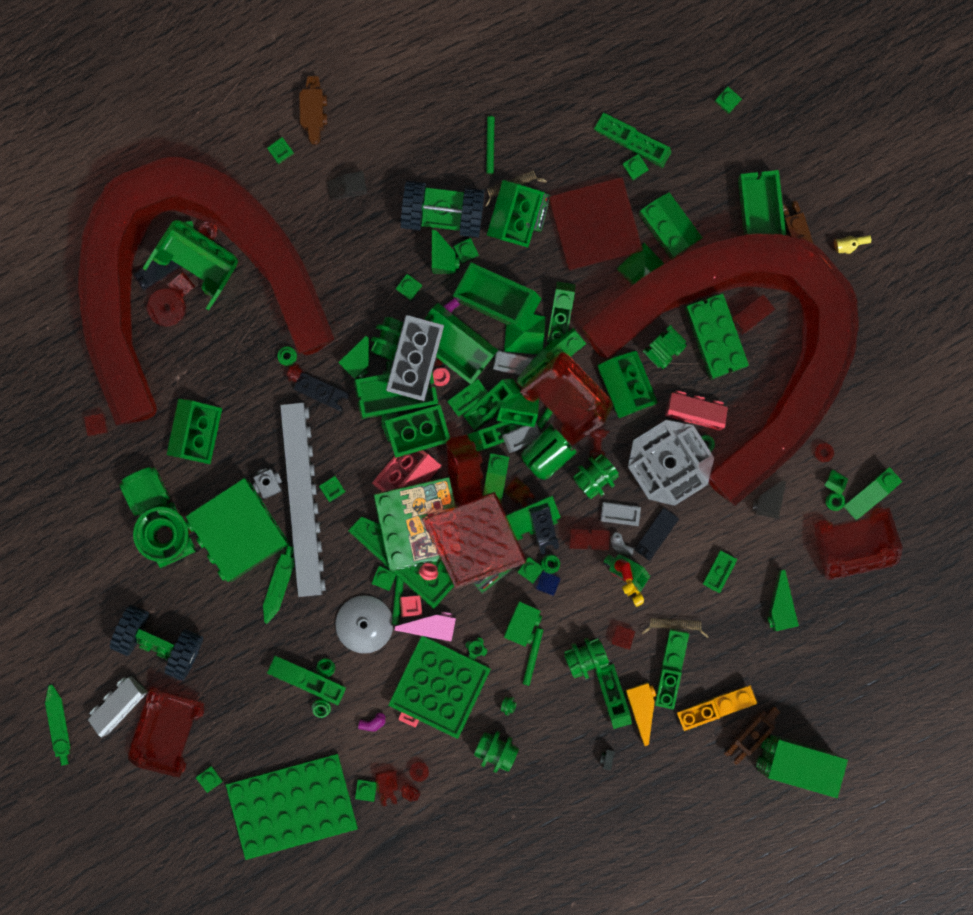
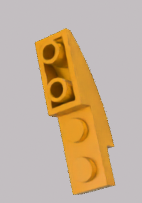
M751 685L693 705L677 712L683 730L686 731L753 706L758 702Z

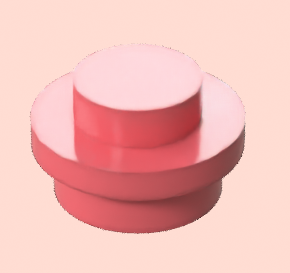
M437 367L432 371L435 385L444 386L449 382L450 374L446 368Z
M424 563L419 569V574L425 580H433L438 576V569L432 563Z

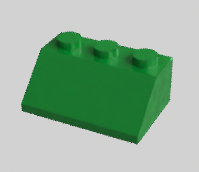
M503 180L487 236L529 247L545 192ZM526 222L530 224L529 228H526Z
M670 192L656 199L639 212L640 218L671 260L703 239Z
M637 351L614 357L597 365L619 418L658 404Z
M178 399L167 455L211 464L222 408L191 400Z
M441 405L384 421L395 458L451 442Z
M553 496L498 519L507 541L512 540L513 543L523 539L522 534L527 532L530 535L534 534L529 511L531 508L548 503L553 525L557 524V519L561 517Z

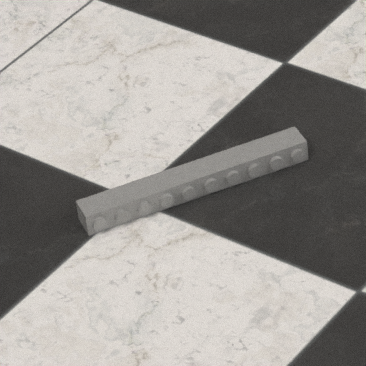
M304 403L281 405L298 597L323 595V591L326 590L325 579H321L324 563L319 558V552H322V543L318 541L317 533H320V522H316L315 515L319 514L318 503H314V495H317L316 483H312V476H315V467L310 462V457H313V447L309 445L308 438H311V427L307 426V419L310 418L309 407H305Z

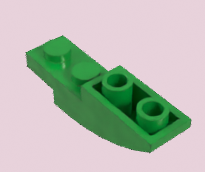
M574 328L560 339L556 337L528 364L516 381L529 395L558 371V366L586 345L585 340Z
M671 628L669 630L661 665L655 706L674 709L689 632Z
M274 656L267 671V674L336 705H339L346 690V687L277 656Z

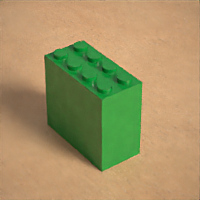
M245 478L185 516L188 520L186 522L191 532H196L198 544L201 548L207 549V557L212 564L218 566L219 570L217 573L223 581L233 582L290 544L250 481Z
M772 734L761 743L763 751L762 755L757 758L756 767H758L757 771L765 777L838 798L848 762L846 758L834 752Z

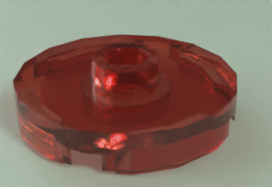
M164 288L157 290L150 296L147 310L153 322L169 327L176 325L182 320L185 315L186 305L180 293L173 289ZM165 304L170 306V310L165 309Z

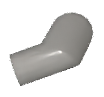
M613 533L610 542L614 551L632 557L634 547L625 545L621 533Z

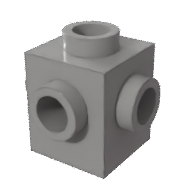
M267 468L257 472L258 476L254 477L255 482L253 486L257 493L261 492L264 499L283 491L279 484L282 480L278 472L274 473L272 469L268 470ZM269 479L270 483L266 486L265 481Z

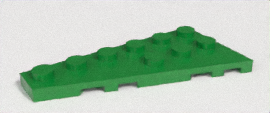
M361 517L348 532L388 567L380 525ZM445 556L391 569V571L434 609L472 566L451 556ZM424 563L434 564L438 569L437 578L433 580L423 579L419 574L420 567Z

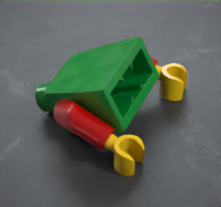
M620 554L616 558L608 555L603 564L609 567V571L615 578L626 584L622 586V589L627 596L636 593V596L632 597L635 606L642 605L644 598L641 591L650 578L649 573L643 566Z

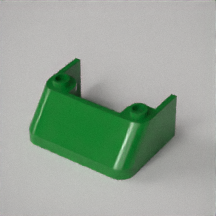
M175 220L171 223L142 269L146 271L152 260L160 265H168L171 260L204 280L201 286L202 290L206 295L212 297L206 307L209 310L236 268L238 259L234 254L184 222Z

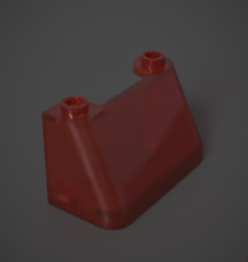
M561 352L552 359L520 391L524 398L531 402H535L539 398L563 423L562 436L572 446L602 426L612 409L610 398L564 352Z
M877 508L873 510L869 519L834 527L832 522L827 520H821L814 524V532L826 579H837L892 567L901 560L903 547L890 508Z
M151 687L128 752V760L138 768L180 778L181 773L186 768V762H184L182 753L193 720H198L204 714V703L167 690Z

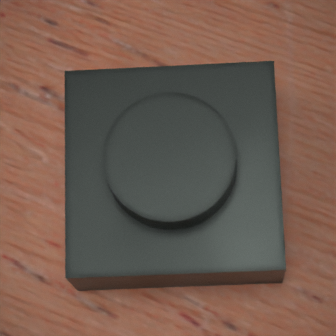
M606 748L605 753H601L600 764H603V769L611 770L615 753L613 749Z

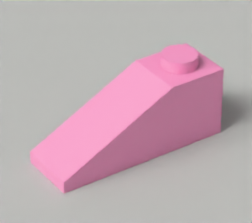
M441 612V615L437 614L397 625L394 630L452 641L456 618L452 617V613Z

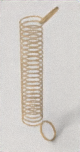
M535 175V178H534V176H533V179H532V177H531V180H530V178H529V180H528V178H527V181H525V182H524V180H523V183H522V181H521V183H520V181H519V185H520V184L522 185V184H524V183L526 184V182L528 183V181L530 182V181L536 179V178H537L536 175Z
M653 618V625L650 623V627L647 628L645 631H643L642 634L646 633V632H647L648 630H650L652 627H654V628L656 627V618H655V626H654V618ZM668 619V626H667V624H666L665 626H664V624H663V627H664V628H669V629H670V627H669V619ZM681 619V627H680V626L677 627V624H676V628H677V629H683V628H682V619ZM689 625V629H690V630H691V629H692V630H696V629H695V626H694V628H693V627L690 628V625ZM701 630L700 632L708 638V636Z

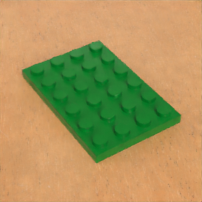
M339 754L226 784L245 860L358 829Z

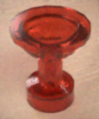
M587 429L590 436L594 438V449L590 450L589 456L598 457L601 454L605 456V451L601 450L602 439L606 438L610 431Z

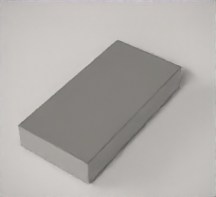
M498 351L493 370L520 376L533 358Z
M536 423L535 427L522 426L502 435L508 452L512 453L528 446L541 433Z
M603 502L600 521L639 526L641 507Z

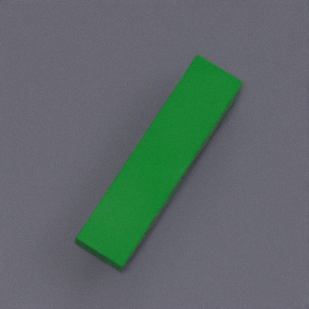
M605 113L602 114L594 128L598 133L639 154L661 168L664 167L672 153L670 147L638 132L636 128Z

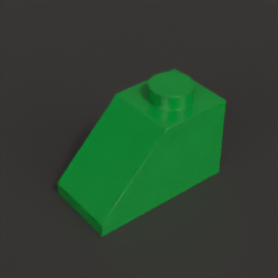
M365 336L338 362L355 380L364 378L368 374L369 338Z
M519 395L501 404L497 421L535 427L539 410V398Z

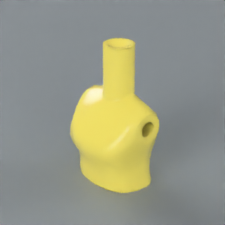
M870 235L857 238L847 236L842 239H834L836 252L846 254L852 253L858 245L871 243Z

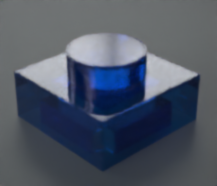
M543 571L536 589L554 596L561 578Z

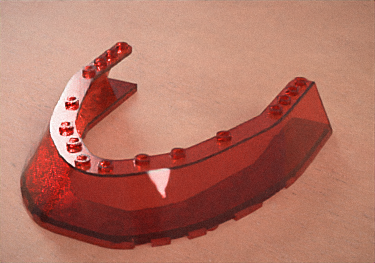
M181 157L158 159L125 172L111 180L104 188L98 201L95 202L81 239L78 290L83 333L94 370L116 426L143 422L154 417L157 412L156 403L132 345L131 283L132 266L137 249L152 220L162 212H181L215 226L251 260L271 283L298 354L312 355L321 351L335 340L315 288L300 256L284 231L267 210L234 179L208 165Z
M746 234L692 250L644 276L582 328L596 353L602 358H609L662 313L713 294L740 287H758L786 291L799 300L803 310L802 350L783 394L763 428L713 470L709 476L708 482L710 486L733 506H736L778 470L808 440L836 399L851 362L854 359L859 317L858 302L853 287L825 253L815 244L787 235Z

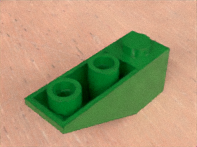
M557 282L547 337L548 343H551L556 337L560 339L568 333L575 295V284Z

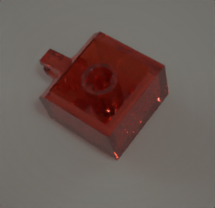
M467 435L450 438L446 442L448 474L458 492L481 487V479H483V473L480 468L482 456L480 452L476 451L474 442L470 441Z

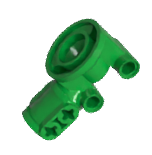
M148 467L137 471L119 483L133 515L140 516L137 518L134 526L133 539L136 548L144 557L156 561L158 566L163 568L196 552L189 537L186 521L178 513L173 502L167 504L170 497L155 467ZM164 526L172 530V538L166 544L161 543L157 539L158 530Z

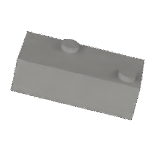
M405 315L386 391L424 401L444 325Z

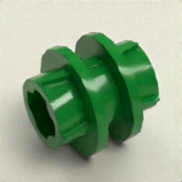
M385 317L382 325L377 324L376 329L381 331L379 338L372 336L371 341L374 342L371 351L382 358L393 361L403 322Z
M601 454L595 459L593 457L588 458L591 465L587 469L582 465L578 466L579 472L573 476L575 483L590 499L597 494L602 497L604 492L601 488L606 484L613 488L615 486L613 481L619 477L616 468Z
M588 637L584 638L585 646L577 648L574 642L571 644L572 649L564 652L565 659L574 678L584 675L585 679H588L587 671L596 669L597 673L600 674L602 673L600 668L609 665L606 652L598 638L589 641Z
M497 730L494 735L484 732L474 752V755L482 760L480 766L485 767L488 761L495 765L493 769L495 773H497L499 768L510 771L519 751L518 747L511 744L512 737L509 736L506 742L498 739L500 732Z

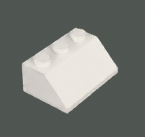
M132 676L127 679L125 677L122 678L116 685L119 688L114 693L110 691L103 698L105 702L100 707L97 705L89 713L91 717L88 721L100 737L108 735L148 693Z

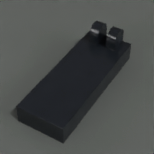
M172 260L168 265H160L153 261L146 271L140 269L133 275L145 291L182 266Z
M663 508L634 551L650 561L679 518Z

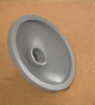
M354 597L347 601L337 614V635L340 641L354 652H375L382 648L392 635V614L386 604L375 597ZM362 621L367 622V627L365 629L361 628L360 623Z

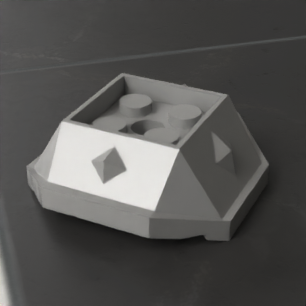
M665 420L633 440L628 468L648 500L675 506L708 485L714 457L694 425ZM666 458L674 460L675 465L673 468L666 467Z

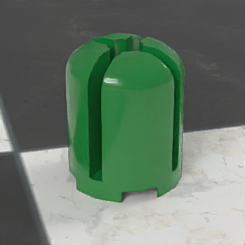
M552 425L530 443L521 454L523 463L537 478L543 480L549 479L577 453L575 449L570 451L572 447L556 429L552 431L554 429Z

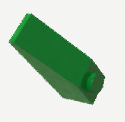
M513 378L501 380L464 417L475 431L498 415L501 404L524 393Z
M501 422L468 434L473 452L503 443L502 435L516 430L523 425Z
M490 454L480 511L499 514L509 457Z
M890 467L885 468L844 505V508L855 520H858L903 481Z
M785 570L778 571L769 610L770 617H767L769 627L773 628V631L799 626Z
M614 664L600 668L602 673L598 674L596 671L613 729L632 724L630 712Z

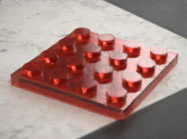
M623 177L549 197L569 271L643 251Z
M495 492L424 519V523L455 589L525 564L527 561Z

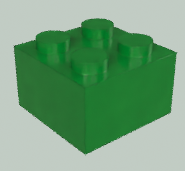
M518 601L503 637L526 647L527 643L531 644L535 635L532 630L534 626H539L542 619L541 611Z

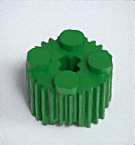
M671 325L667 327V333L663 331L650 344L652 348L646 347L643 350L644 354L658 368L664 369L673 359L672 356L674 354L678 356L687 346L685 344L686 340Z

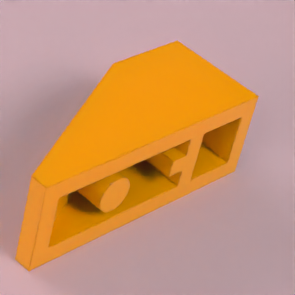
M646 682L625 689L644 746L649 745L654 710L653 697L656 696L653 685L649 686Z

